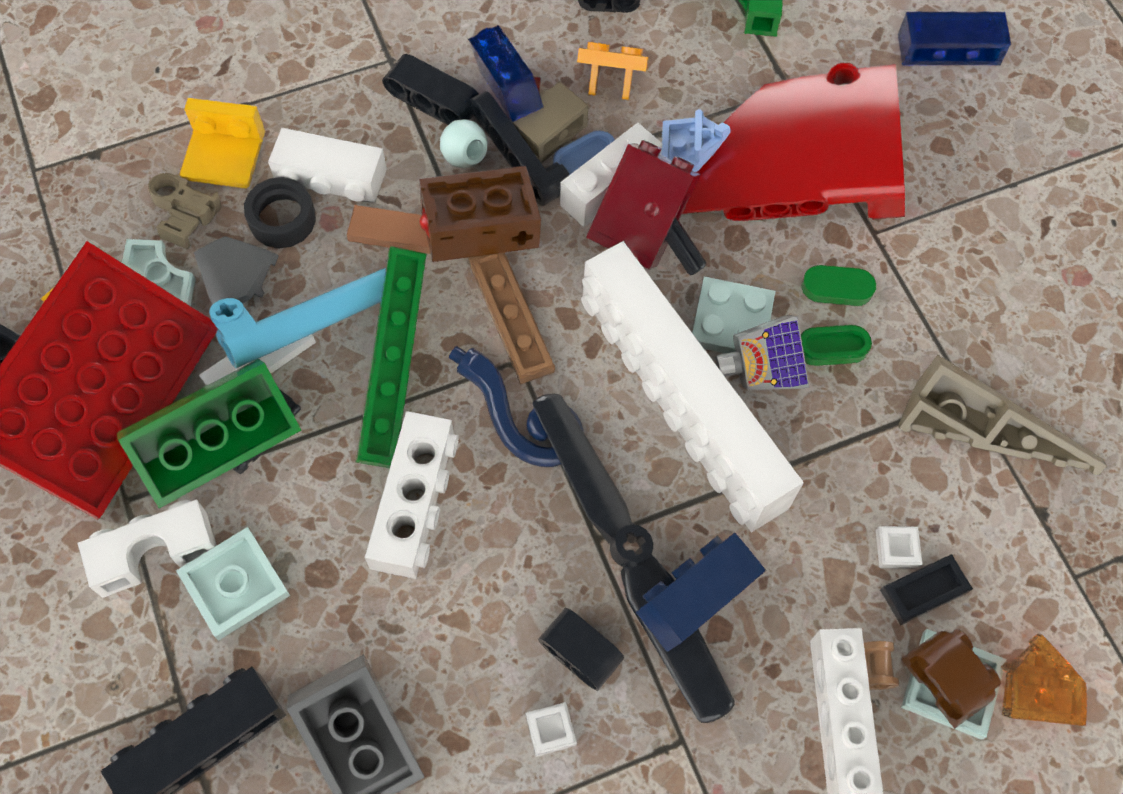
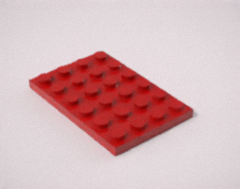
M86 241L0 364V467L99 520L133 467L118 441L117 433L173 403L217 333V327L209 317Z

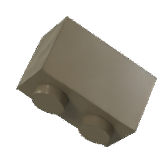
M559 81L550 89L543 90L536 100L526 108L517 110L510 121L542 163L588 126L589 105Z

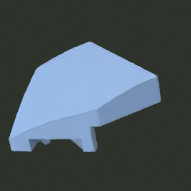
M700 109L695 111V118L665 120L662 126L661 155L670 160H673L674 156L683 158L694 164L692 171L697 172L730 134V126L723 122L719 125L704 117L703 111Z

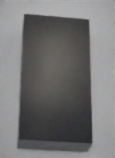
M952 554L880 589L900 626L973 590Z

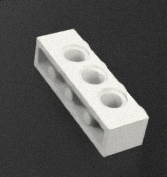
M406 411L365 555V560L370 570L416 579L419 567H426L430 553V544H426L429 529H436L440 514V507L435 505L438 494L445 493L447 489L449 470H445L448 457L454 458L458 447L459 435L454 434L452 420ZM422 454L434 456L433 460L427 464L415 462L417 457ZM413 489H421L425 492L420 499L415 501L405 498L406 494ZM410 525L415 528L413 534L407 538L395 536L396 531L401 526Z
M862 628L820 629L810 640L827 793L883 794Z

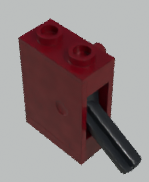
M641 140L640 145L637 143L628 144L586 238L607 249L624 241L639 263L648 270L658 266L669 244L689 275L696 274L707 264L679 220L701 175L692 171L694 164L677 156L670 160L660 155L662 150L660 147L648 141Z

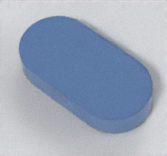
M605 131L590 132L557 150L553 157V164L556 162L560 165L563 164L570 175L615 139Z

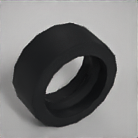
M284 177L267 179L257 184L248 193L244 202V216L255 239L265 246L278 249L292 247L307 238L316 222L315 209L310 194L305 186L294 179ZM291 200L297 202L301 207L300 214L286 225L269 226L260 221L261 211L268 204L275 201Z

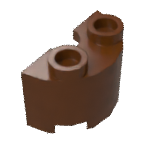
M959 629L951 633L947 631L937 632L901 658L916 680L924 684L932 692L936 700V706L954 729L991 703L996 696L995 689L1001 685V680L996 671L988 664L981 662L979 657L972 651L973 644L971 640Z

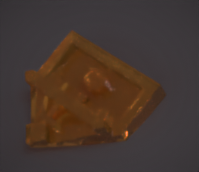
M1037 633L1028 641L1029 647L1011 663L1005 662L1001 666L1003 671L1006 672L1002 716L1012 719L1086 726V682L1060 652L1042 634Z

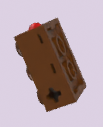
M526 166L419 179L422 213L419 223L420 227L426 232L432 262L539 248L541 216Z

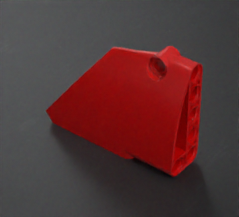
M842 62L833 66L828 73L797 77L762 86L723 122L730 126L731 132L710 159L696 172L701 176L683 211V214L723 210L724 216L729 220L752 221L812 216L824 213L828 210L829 205L866 202L868 204V218H872V220L905 217V181L896 64L856 68L853 64Z

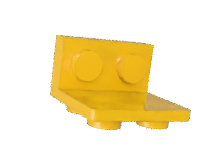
M188 98L184 110L193 132L180 170V177L192 182L249 188L265 134L257 106Z

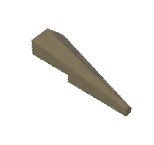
M938 354L915 384L898 424L899 429L905 432L913 430L931 434L936 439H953L969 443L971 447L1028 460L1032 457L1050 461L1059 467L1072 466L1089 470L1094 475H1100L1107 467L1104 459Z

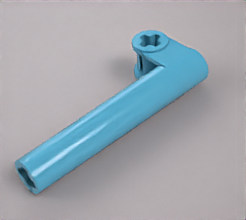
M386 268L255 322L239 300L234 298L219 300L210 307L209 311L211 320L218 329L216 334L218 343L225 351L234 368H239L380 303Z

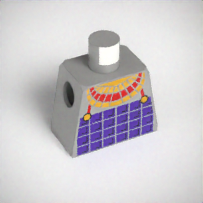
M784 315L733 335L735 352L715 356L716 366L725 377L739 374L742 387L747 390L810 388L797 316Z

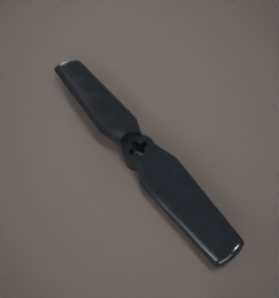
M555 393L539 396L532 402L533 408L588 519L605 540L610 543V553L613 560L623 567L620 573L627 602L698 721L709 723L722 718L733 709L735 701L699 629L667 652L636 613L647 603L643 598L644 594L660 581H663L666 586L674 581L668 571L651 554L653 551L651 535L640 525L632 524L626 502L563 397ZM627 541L629 543L636 542L639 548L636 552L633 550L626 551L624 544Z

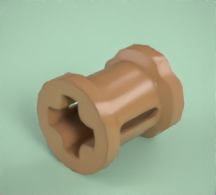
M889 641L865 642L864 650L870 690H885L899 686V679L894 677L891 653L895 650L894 643Z

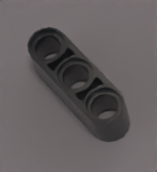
M403 54L382 79L383 86L392 96L446 125L455 120H470L474 115L470 99L479 95V93L473 87L410 54Z

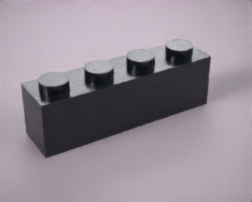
M252 666L247 670L242 668L226 677L223 681L224 686L211 695L203 694L192 700L186 706L187 711L175 720L168 719L154 726L149 731V737L135 747L130 745L119 750L110 758L111 764L100 772L113 794H176L284 718L286 713L261 674Z

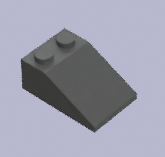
M364 654L288 695L286 709L332 794H396L425 778L384 691Z

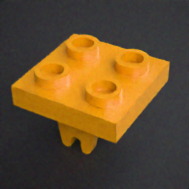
M588 42L587 48H579L577 62L592 64L588 95L595 96L597 93L601 65L626 69L622 100H629L633 70L647 71L649 57L642 56L643 49L622 46L621 53L610 52L609 44Z

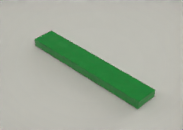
M393 246L389 248L355 463L390 468L402 427L426 253Z

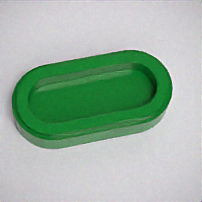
M816 265L806 271L801 287L804 295L814 302L862 306L867 304L873 297L876 290V281L868 271L863 269Z
M857 325L812 327L801 333L805 363L812 366L858 363L866 358L872 346L869 333Z

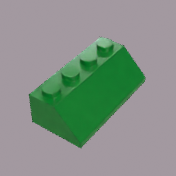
M256 359L117 433V437L160 509L302 430L265 362Z

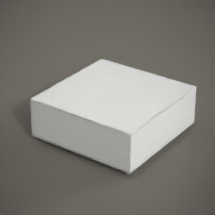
M879 526L875 530L879 568L919 569L922 566L918 527Z
M566 702L525 713L536 757L577 746Z

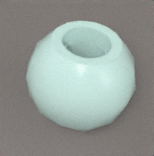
M465 119L455 120L442 132L440 150L443 157L452 166L470 168L482 161L486 155L488 147L487 136L476 122Z

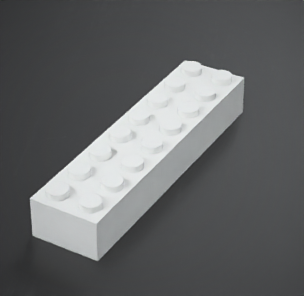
M624 241L585 262L584 278L582 279L584 288L583 296L581 297L585 310L590 316L595 315L602 324L601 329L610 344L615 343L621 350L622 360L627 369L632 373L636 371L641 378L647 397L652 402L657 401L664 410V419L671 430L674 432L679 431L686 441L685 447L688 454L695 462L700 461L708 472L707 478L713 489L725 495L730 502L729 508L736 521L741 525L745 524L752 533L787 511L804 482Z

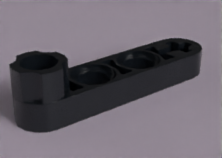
M484 91L471 98L470 105L475 118L511 168L526 166L536 202L540 206H545L559 198L561 181L569 176V172L563 164L560 165L556 162L545 168L488 91Z

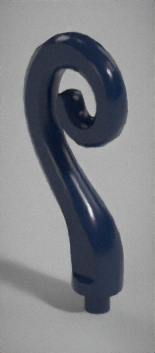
M458 346L454 347L449 355V359L458 364L457 373L471 381L482 391L492 424L505 447L520 460L534 466L556 467L562 465L553 447L538 446L527 440L518 431L511 414L503 378L493 362L475 348H471L466 352ZM569 407L578 424L580 425L581 429L583 430V426L578 415L572 410V408ZM533 408L527 417V431L535 440L544 442L548 436Z

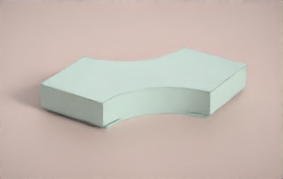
M126 239L122 263L191 306L196 279L193 273L179 270L167 261L164 242L162 240Z

